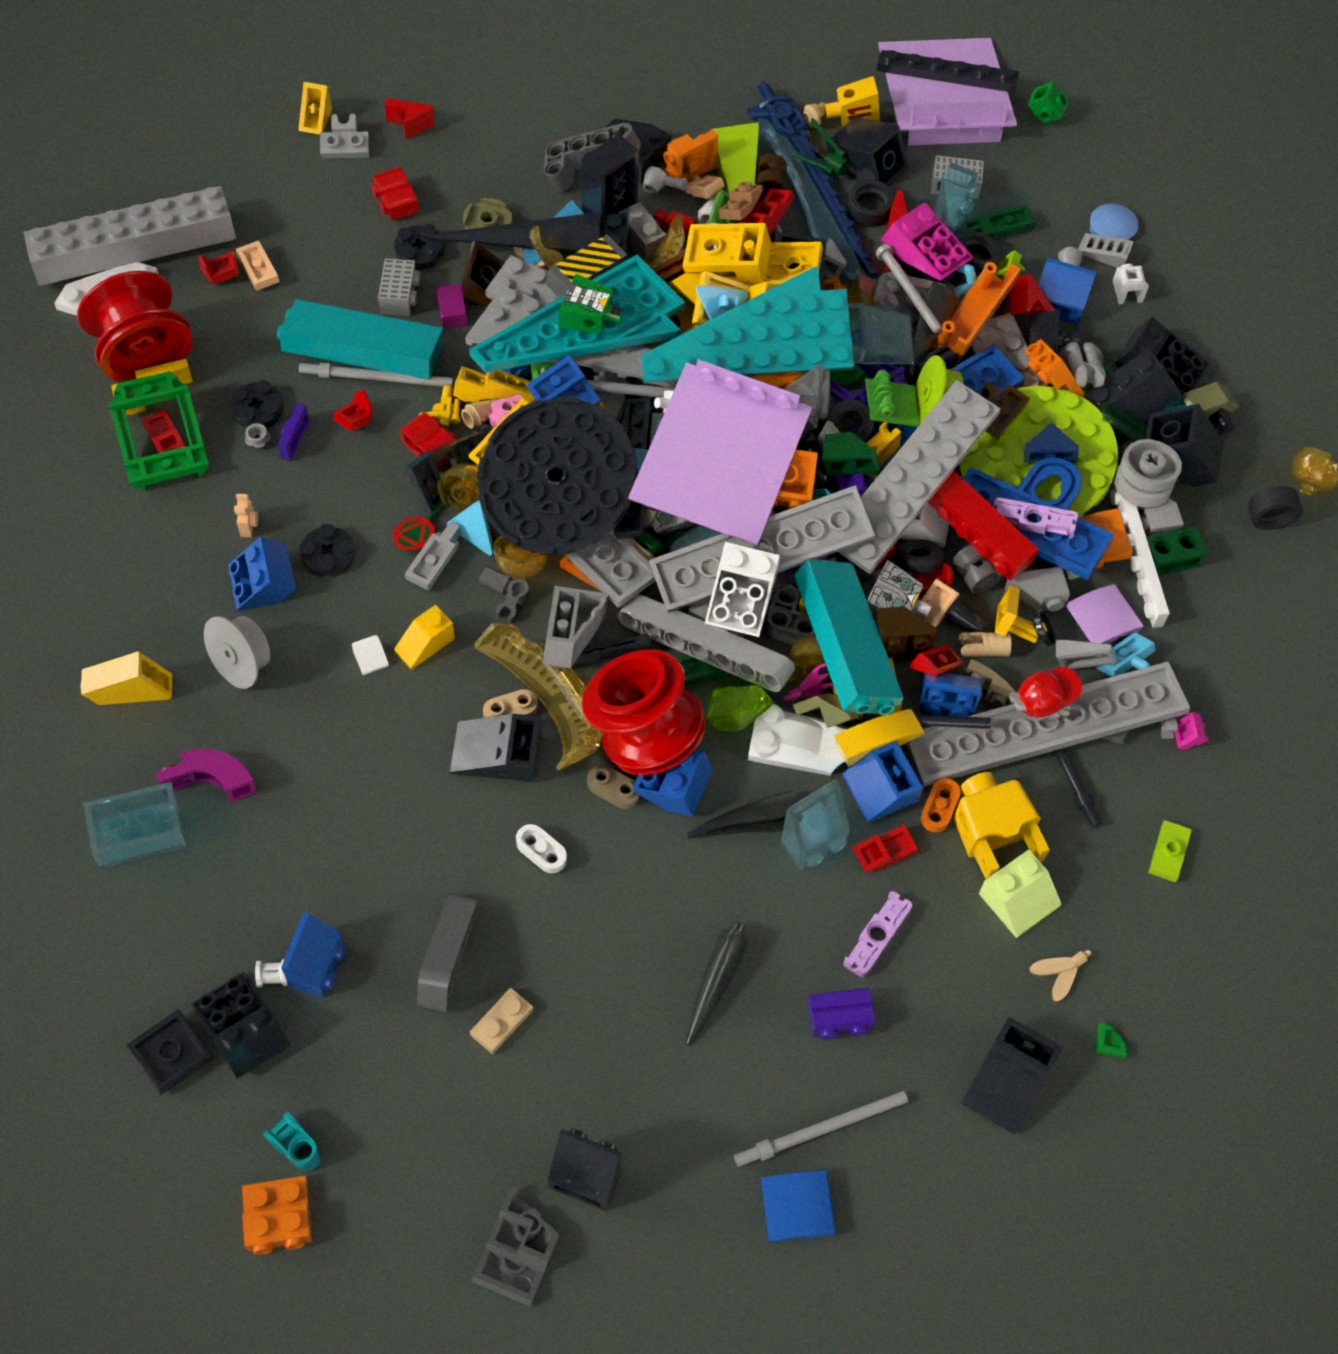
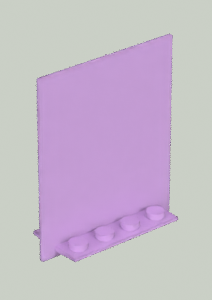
M991 38L878 42L880 53L881 50H894L900 53L918 54L932 58L939 57L944 60L964 61L970 64H984L989 67L1000 68ZM885 72L900 131H909L908 146L1001 142L1003 128L1017 126L1009 95L1006 91Z
M699 359L697 360V366L686 363L628 499L758 545L812 407L800 403V395Z

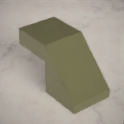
M1218 382L1191 390L1182 395V399L1187 406L1200 404L1207 417H1210L1220 408L1233 412L1239 407L1228 387Z
M830 693L818 695L793 705L796 715L820 708L827 728L863 716V714H857L856 712H843L838 697Z

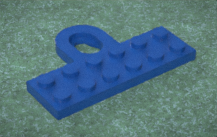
M1046 458L1037 462L1030 469L1019 488H1015L973 467H970L963 478L993 507L995 499L999 497L1069 510L1078 497L1081 488V475L1078 469L1071 462L1061 458ZM1050 476L1060 477L1062 480L1060 485L1061 494L1057 499L1044 501L1037 497L1035 490L1041 482L1046 481ZM1036 513L1027 516V519L1032 523H1037L1042 519ZM1079 517L1077 518L1074 537L1069 539V535L1045 531V534L1020 530L1018 526H1014L1039 549L1036 556L1086 580L1089 579L1114 538L1113 533Z

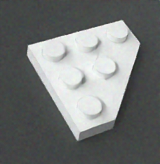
M136 262L115 267L66 284L54 303L57 310L77 316L81 300L99 282L110 276L128 271L141 270L158 274L157 268Z

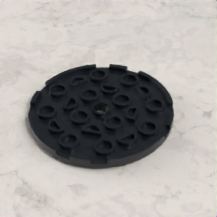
M558 396V399L537 400L519 408L494 430L488 439L489 444L483 457H480L477 479L479 480L478 496L487 519L507 541L525 551L541 555L574 553L592 546L607 536L626 514L632 502L628 497L638 474L633 445L621 424L599 405L591 404L575 397ZM563 470L561 481L554 482L550 480L553 471Z

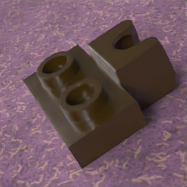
M984 382L981 391L982 396L1000 408V414L985 432L999 440L1028 405L1030 398L1010 384L1001 393V390L990 382Z

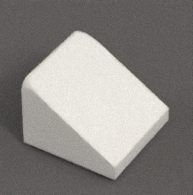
M378 635L352 643L353 653L362 675L389 666Z

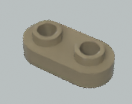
M605 765L595 766L588 772L587 786L593 794L622 809L632 808L639 802L640 795L632 789L635 783L634 780ZM603 775L606 777V779L600 781L597 779V777ZM627 788L631 792L628 794H624L621 792V790Z

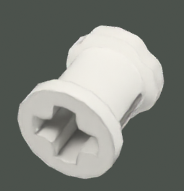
M284 959L277 963H263L262 960L256 961L255 978L257 988H262L264 984L277 983L289 986L281 968Z

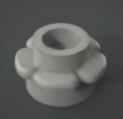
M258 423L248 426L245 432V443L250 447L262 448L271 438L265 426Z

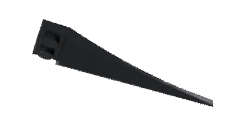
M602 212L443 232L427 236L430 241L472 243L476 240L479 244L535 249L534 243L542 251L572 255L601 237L608 235L628 254L629 217L628 213L603 215Z

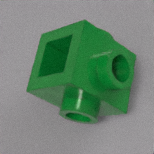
M1052 81L1034 88L1028 105L1044 125L1063 118L1069 101L1056 83Z

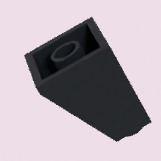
M855 116L831 137L839 148L846 152L844 157L849 160V165L844 172L859 182L877 180L888 186L909 167L900 127L897 125ZM826 142L828 153H835L836 151Z
M1200 404L1150 413L1145 439L1160 441L1170 446L1178 454L1182 463L1181 473L1178 478L1192 487L1217 483L1224 441Z

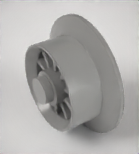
M215 616L206 622L204 642L208 655L217 671L237 688L246 689L253 686L258 678V670L266 666L270 660L269 644L262 630L254 621L244 616H239L233 620L222 616Z

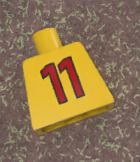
M874 76L839 87L837 89L838 102L825 104L827 119L840 116L842 127L855 116L880 121L879 98Z

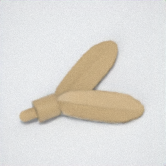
M1080 951L1071 958L1059 957L1037 961L1030 967V972L1037 976L1059 974L1052 989L1053 1001L1059 1002L1069 993L1077 973V968L1087 961L1091 951Z

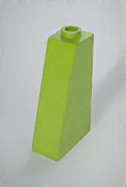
M758 122L714 128L713 130L718 134L716 167L719 177H722L725 185L723 190L729 194L741 182H752L755 185Z

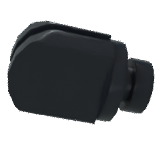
M944 344L923 356V361L918 364V370L921 372L925 363L932 356L942 357L946 369H949L956 363L957 354L947 344Z

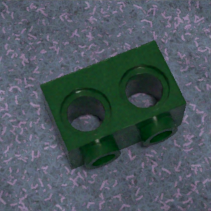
M1197 527L1188 529L1178 528L1173 532L1164 534L1154 533L1146 538L1158 576L1200 568L1208 555Z

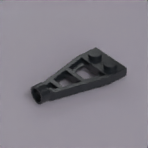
M484 424L471 434L427 451L405 467L425 512L432 513L456 487L462 485L477 466L470 458L463 465L457 451L468 445L472 452L493 430L490 425ZM449 458L454 472L443 483L436 464L443 459Z

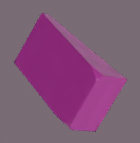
M460 284L435 287L443 329L468 325Z

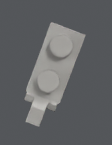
M450 521L443 533H433L406 571L405 579L429 591L459 545L457 539L461 533L459 530L460 526Z

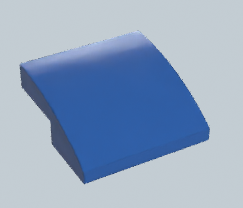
M570 355L526 385L536 401L558 399L559 396L575 397L591 404L598 405L601 403L600 398Z
M827 1171L798 1172L761 1178L769 1242L777 1243L799 1238L810 1240L836 1235Z

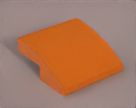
M1119 508L1081 517V519L1114 534L1113 541L1095 569L1103 568L1104 562L1131 558L1132 550Z

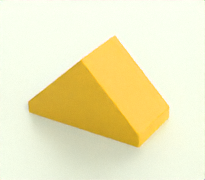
M304 82L299 131L314 134L323 133L332 112L329 88L326 85Z

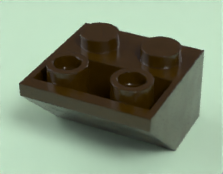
M905 606L877 608L874 621L888 658H893L894 664L906 661L913 662L920 653L933 648L937 635V630L934 626Z

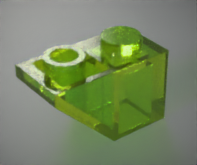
M756 685L714 688L704 717L719 732L742 731L771 708L774 701L765 693L763 688Z

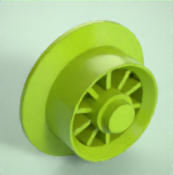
M932 356L925 363L916 383L915 394L920 424L956 380L963 384L961 373L946 369L945 362L940 356Z

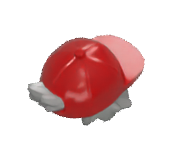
M1060 667L1050 671H1038L1030 675L1022 682L1018 692H1011L1009 697L1010 701L1014 703L1013 705L1016 706V710L1022 711L1028 716L1036 717L1038 720H1055L1060 716L1070 715V706L1079 699L1083 689L1081 680L1076 672L1071 668Z

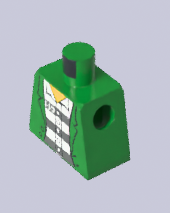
M575 274L559 308V328L600 333L607 320L621 324L625 309L613 305V291L611 288Z

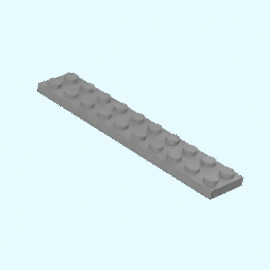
M1168 661L1082 685L1083 691L1079 699L1071 704V711L1068 716H1060L1055 720H1038L1036 717L1028 716L1022 711L1016 710V706L1011 704L968 716L991 718L990 729L931 726L923 729L925 734L907 742L906 745L921 784L924 787L934 784L941 778H957L1188 714L1190 706Z

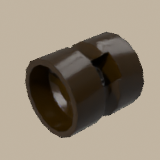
M766 154L758 159L755 185H762L763 190L759 197L760 199L764 200L770 188L786 190L787 162L782 156Z

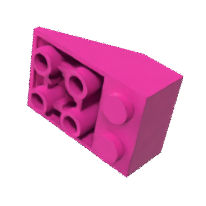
M925 202L895 221L881 239L884 244L891 245L894 250V256L897 259L940 281L974 258Z

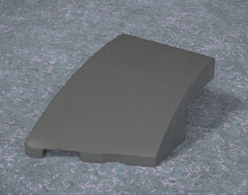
M511 1186L471 1282L531 1307L559 1234L550 1224L542 1220L541 1215L534 1207L530 1208L524 1202L515 1187Z

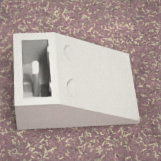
M725 542L705 624L759 637L781 559L780 555Z

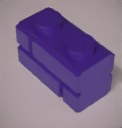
M869 988L810 994L808 997L807 1007L813 1037L821 1036L822 1040H832L839 1037L841 1033L849 1032L851 1036L858 1037L868 1034V1030L873 1029L875 1017Z

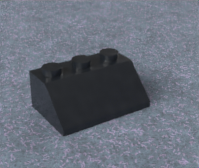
M1149 348L1108 376L1102 387H1093L1084 393L1085 398L1105 416L1117 442L1148 422L1150 413L1163 411L1183 397Z

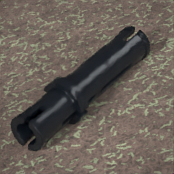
M645 633L600 645L593 643L591 647L584 648L571 669L593 663L600 665L601 661L618 658L634 651L652 650L649 635Z

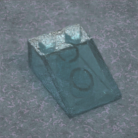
M836 779L787 808L780 844L800 870L808 865L810 868L816 866L824 859V855L831 851L836 853L847 844L850 828L840 785Z

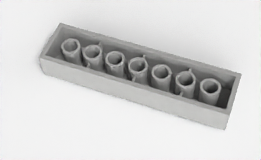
M221 186L208 187L192 193H183L175 197L158 199L140 205L136 204L128 208L110 210L106 213L84 216L80 219L59 222L55 225L33 228L23 232L30 264L38 286L236 239Z

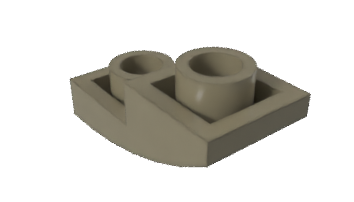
M971 659L965 676L980 678L982 689L988 691L985 700L997 708L1013 704L1010 701L1009 695H1011V692H1016L1008 682L987 666Z

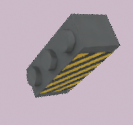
M605 235L550 267L546 285L558 298L566 295L575 274L593 280L625 262L627 254L608 235Z

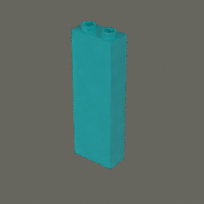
M296 299L291 309H287L283 325L280 324L278 327L277 339L280 340L281 351L430 380L443 349V328Z
M807 559L795 573L794 577L843 712H856L857 714L874 713L880 715L892 713L904 698L853 563Z

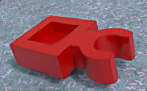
M656 209L653 214V218L661 229H668V234L672 235L675 227L681 239L688 241L690 226L695 224V218L672 211L671 215H668L661 209Z

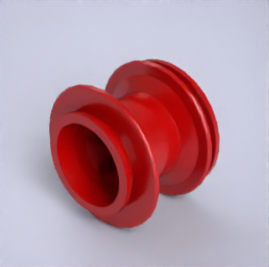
M140 270L110 276L91 288L79 304L77 320L80 327L87 334L100 338L95 347L97 365L110 379L122 383L137 379L136 370L186 359L191 351L193 339L189 322L178 312L168 310L172 302L173 292L169 282L159 274Z
M639 650L622 655L602 667L588 683L583 694L582 712L592 727L603 731L602 743L607 757L621 770L630 774L653 775L679 765L696 750L704 735L705 718L703 706L692 692L684 689V669L680 662L667 652Z

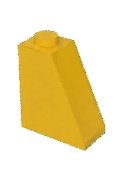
M138 651L82 669L81 695L98 705L168 700L172 698V673Z

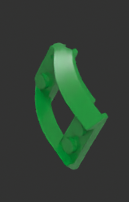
M170 371L117 384L114 390L115 396L112 402L108 404L116 428L130 486L147 491L146 485L197 473L200 478L209 468V463L188 386L181 383L178 377ZM177 398L190 446L138 458L126 410Z

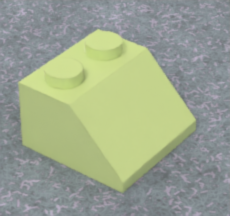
M1027 850L986 879L979 892V895L1016 938L1062 905L1048 870L1030 850Z

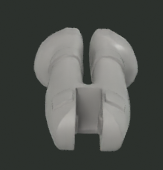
M1071 342L1059 350L1058 356L1063 360L1079 387H1085L1086 383H1092L1094 388L1104 385L1106 379V372L1103 367L1104 356L1099 347L1091 342H1086L1081 352L1078 343Z

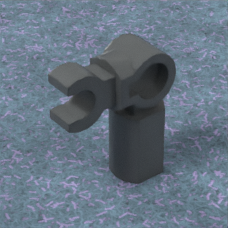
M485 566L480 575L479 583L501 594L507 593L504 598L505 602H501L496 608V617L499 618L504 611H510L508 621L512 624L517 618L516 609L520 608L529 599L528 583L523 579L512 581L510 576Z

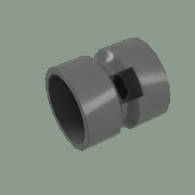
M972 544L959 551L952 560L959 574L965 576L964 581L974 594L990 589L1002 576L996 571L990 561L977 553Z

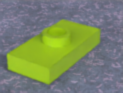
M1166 820L1163 821L1148 870L1149 874L1176 883L1192 829Z

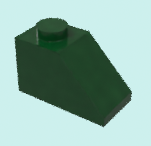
M852 432L825 434L822 461L828 476L881 472L876 451Z

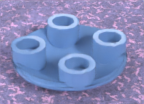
M1119 204L1101 205L1092 212L1090 217L1091 225L1089 229L1095 235L1128 240L1138 230L1136 215L1127 207Z

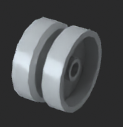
M1145 439L1133 442L1125 450L1121 464L1116 471L1114 479L1116 490L1124 500L1133 505L1145 508L1157 507L1165 503L1170 497L1174 484L1181 473V460L1170 446L1160 441Z

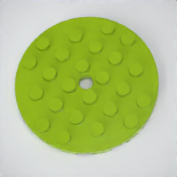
M1049 386L1017 388V390L1030 398L1028 405L999 440L987 432L983 433L959 463L962 478H964L970 467H973L1015 488H1019L1030 469L1036 464L1024 463L1025 445L1049 424L1053 423L1079 446L1078 462L1072 464L1081 475V488L1078 497L1069 510L1077 512L1079 518L1083 517L1085 512L1102 501L1115 477L1118 448L1109 422L1097 407L1073 392L1060 388L1056 390L1054 387ZM1054 475L1041 482L1035 490L1037 497L1044 501L1057 499L1061 494V478Z

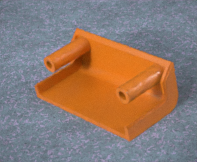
M993 262L986 263L982 273L956 307L951 319L943 323L942 330L931 344L930 349L935 350L947 344L957 354L956 363H959L1012 289L1021 268L1010 264L1002 280L995 276L997 266Z

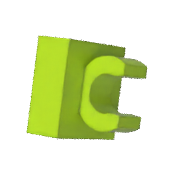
M1014 250L1001 258L995 275L1003 280L1010 264L1021 268L1020 273L1024 272L1025 268L1020 264L1022 255Z

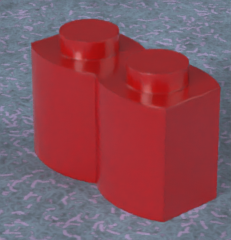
M401 167L373 175L374 183L371 184V189L374 197L380 198L379 205L383 215L387 214L389 219L393 221L419 212L417 198Z
M425 412L400 429L402 441L418 456L458 439L453 432H447L443 429L440 421L435 416H430ZM449 458L439 461L436 464L437 470L450 461Z

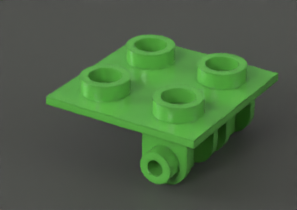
M879 370L874 379H865L870 420L919 427L920 420L915 387L913 385L889 382L891 378L886 370Z

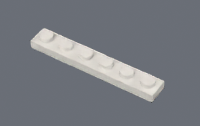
M1114 486L1110 492V499L1112 505H1115L1116 509L1119 508L1132 550L1130 565L1132 571L1136 572L1138 593L1143 595L1145 616L1150 618L1152 628L1163 627L1169 615V610L1137 506L1124 500Z

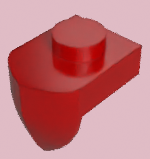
M233 251L212 260L204 254L199 255L201 271L210 283L217 284L239 275L238 258Z
M362 389L355 393L351 403L334 411L333 420L351 432L372 421V404L365 390Z
M943 563L941 568L936 571L914 573V579L923 585L919 596L926 594L936 578L951 588L954 580L952 568L947 563Z

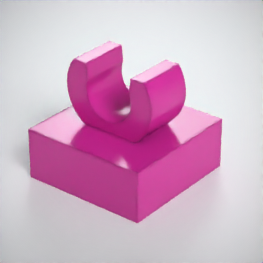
M1192 712L1177 721L1178 730L1174 731L1178 749L1187 750L1209 740L1205 736L1204 728L1206 726L1202 723L1200 714Z

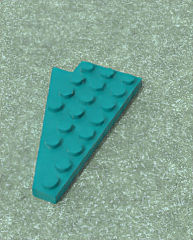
M635 255L592 280L612 289L613 305L625 309L621 324L607 320L600 333L559 328V308L564 300V295L470 348V357L486 373L563 359L568 355L574 357L597 352H609L613 349L674 339L680 336V329L669 318L684 310L685 302L638 255Z
M813 267L641 356L643 384L678 381L685 364L690 363L697 366L698 359L744 376L853 369L854 360L846 289L820 291L818 267Z

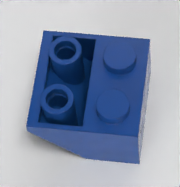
M1047 258L1039 287L1055 311L1060 310L1061 321L1079 325L1096 271Z
M260 536L228 564L236 608L239 611L280 603L296 590L289 552L285 543Z
M924 673L921 681L917 711H923L928 715L940 714L965 717L974 715L982 694L980 678L953 673H944L939 676Z
M897 741L870 751L842 774L867 823L918 803L923 790L921 783Z
M696 749L687 759L667 771L653 775H638L632 789L635 793L668 812L693 817L713 767L705 752Z

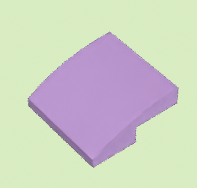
M1115 584L1091 591L1068 602L1066 605L1091 643L1114 644L1119 637L1130 635L1134 632L1138 633L1143 628V624Z

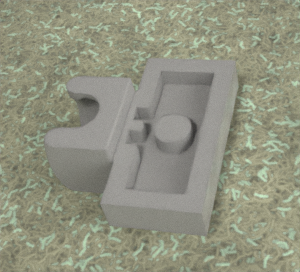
M333 114L331 117L332 132L320 133L321 159L369 158L368 131L358 132L356 115L350 114L348 123L341 124L338 121V116Z

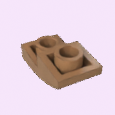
M752 182L739 183L736 188L729 192L730 200L727 202L728 204L719 209L720 219H744L756 205L763 190L762 185H753Z

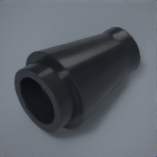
M956 599L944 616L949 620L948 623L968 632H981L986 625V622L965 601L962 603L958 599Z

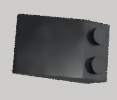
M614 118L606 127L629 123L641 142L638 182L641 184L644 182V175L648 167H659L665 161L663 154L667 151L668 144L671 142V135L653 124Z

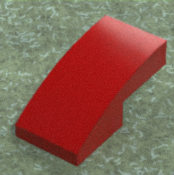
M166 409L141 419L158 453L186 447Z
M905 824L881 837L877 834L852 847L865 873L884 868L919 852Z

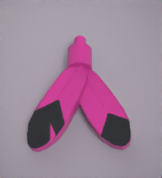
M826 663L817 666L800 683L799 687L788 691L789 694L785 695L783 700L788 701L792 699V701H795L803 696L815 697L827 693L834 695L833 683H820L829 674Z

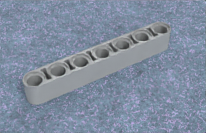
M641 594L629 600L617 614L619 622L624 627L639 634L648 633L650 639L773 692H779L795 671V665L786 656L716 626L705 624L704 621L681 611L673 610L667 612L664 604Z

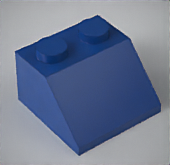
M305 912L302 914L281 968L289 988L324 998L326 990L331 989L336 978L334 969L337 961L341 962L343 960L347 946L344 944L341 932Z

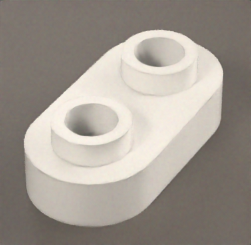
M528 824L518 830L516 834L517 848L539 868L547 873H557L565 867L567 862L565 848L537 825ZM529 839H533L536 841V843L533 845L526 844V841ZM550 857L557 858V861L555 863H549L547 859Z

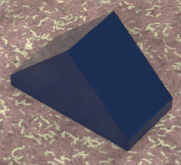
M1051 423L1025 445L1024 463H1037L1046 458H1061L1071 463H1077L1079 446Z

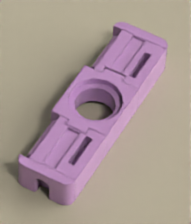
M999 497L994 501V508L1012 525L1018 526L1020 530L1045 534V531L1069 535V539L1074 537L1078 513L1075 511ZM1036 513L1042 519L1037 523H1032L1027 519V516Z
M894 891L889 893L888 900L878 914L875 913L859 937L858 944L849 957L845 956L843 965L862 978L867 976L911 911L912 903L907 899L901 901L899 899L900 895ZM881 928L885 931L886 938L876 941L871 937L870 930Z

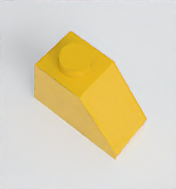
M434 605L413 620L395 647V653L413 670L455 639L453 622L437 605Z

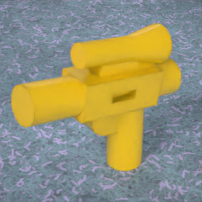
M448 385L443 387L441 403L435 404L432 411L425 412L430 416H435L445 430L449 429L450 423L453 425L461 423L459 414L461 400L454 399V403H452L453 387Z

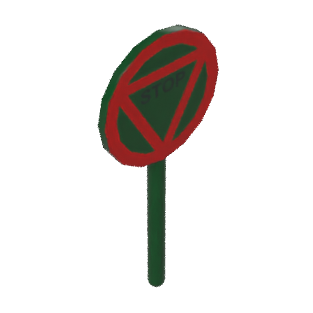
M456 487L426 519L413 517L397 525L393 532L395 545L400 550L406 552L422 550L431 535L435 534V529L430 521L455 495L459 487Z

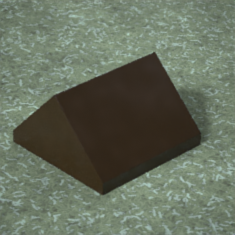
M476 240L472 242L462 278L464 304L488 307L492 299L486 297V289L505 263Z

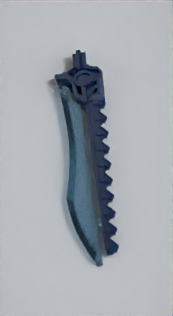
M762 81L761 85L756 86L762 103L753 108H748L747 115L752 120L758 122L759 132L763 133L775 154L782 156L786 160L787 174L800 199L811 235L815 238L827 239L826 243L829 238L832 239L847 262L842 272L863 288V292H868L870 288L869 280L873 281L880 277V269L870 265L872 253L862 249L864 238L854 233L856 222L846 217L849 213V207L839 203L838 200L841 199V192L830 186L833 184V176L823 172L821 168L793 157V153L797 152L824 164L823 160L815 156L818 154V147L808 142L811 132L808 131V127L793 98L782 97L781 95L775 96L769 83L766 84L765 81Z

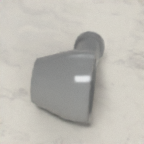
M654 166L648 167L645 172L643 188L650 194H657L666 185L679 188V190H686L688 185L686 178L668 176L662 169Z

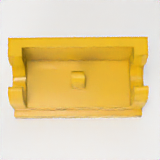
M886 422L880 425L879 431L866 443L876 451L880 466L900 448L901 431L895 428L890 433Z

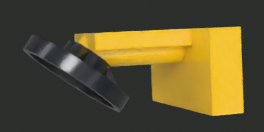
M1010 585L998 604L995 633L1005 637L1009 631L1033 643H1036L1039 637L1047 646L1054 645L1056 642L1055 633L1046 613L1042 609L1034 611V623L1018 616L1020 589Z

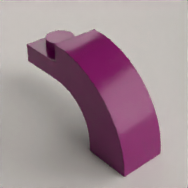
M194 749L181 752L180 756L183 763L168 765L162 771L155 773L164 795L199 782H207L219 786L227 794L230 803L257 793L254 781L245 766L231 755L217 750Z

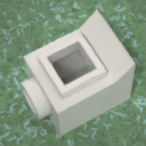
M1124 264L1121 267H1117L1113 278V285L1118 304H1124L1128 291H1135L1138 303H1143L1149 284L1145 281L1142 267L1133 266L1132 264Z

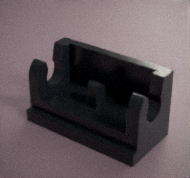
M1060 310L1032 313L1029 346L1041 339L1058 355Z

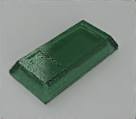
M1107 402L1102 403V421L1109 422L1111 428L1134 441L1145 440L1147 432L1145 423Z

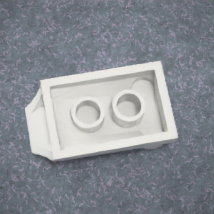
M774 704L758 706L748 761L831 776V773L840 764L845 762L835 744L834 735L848 728L841 724L827 728L823 719L785 712Z

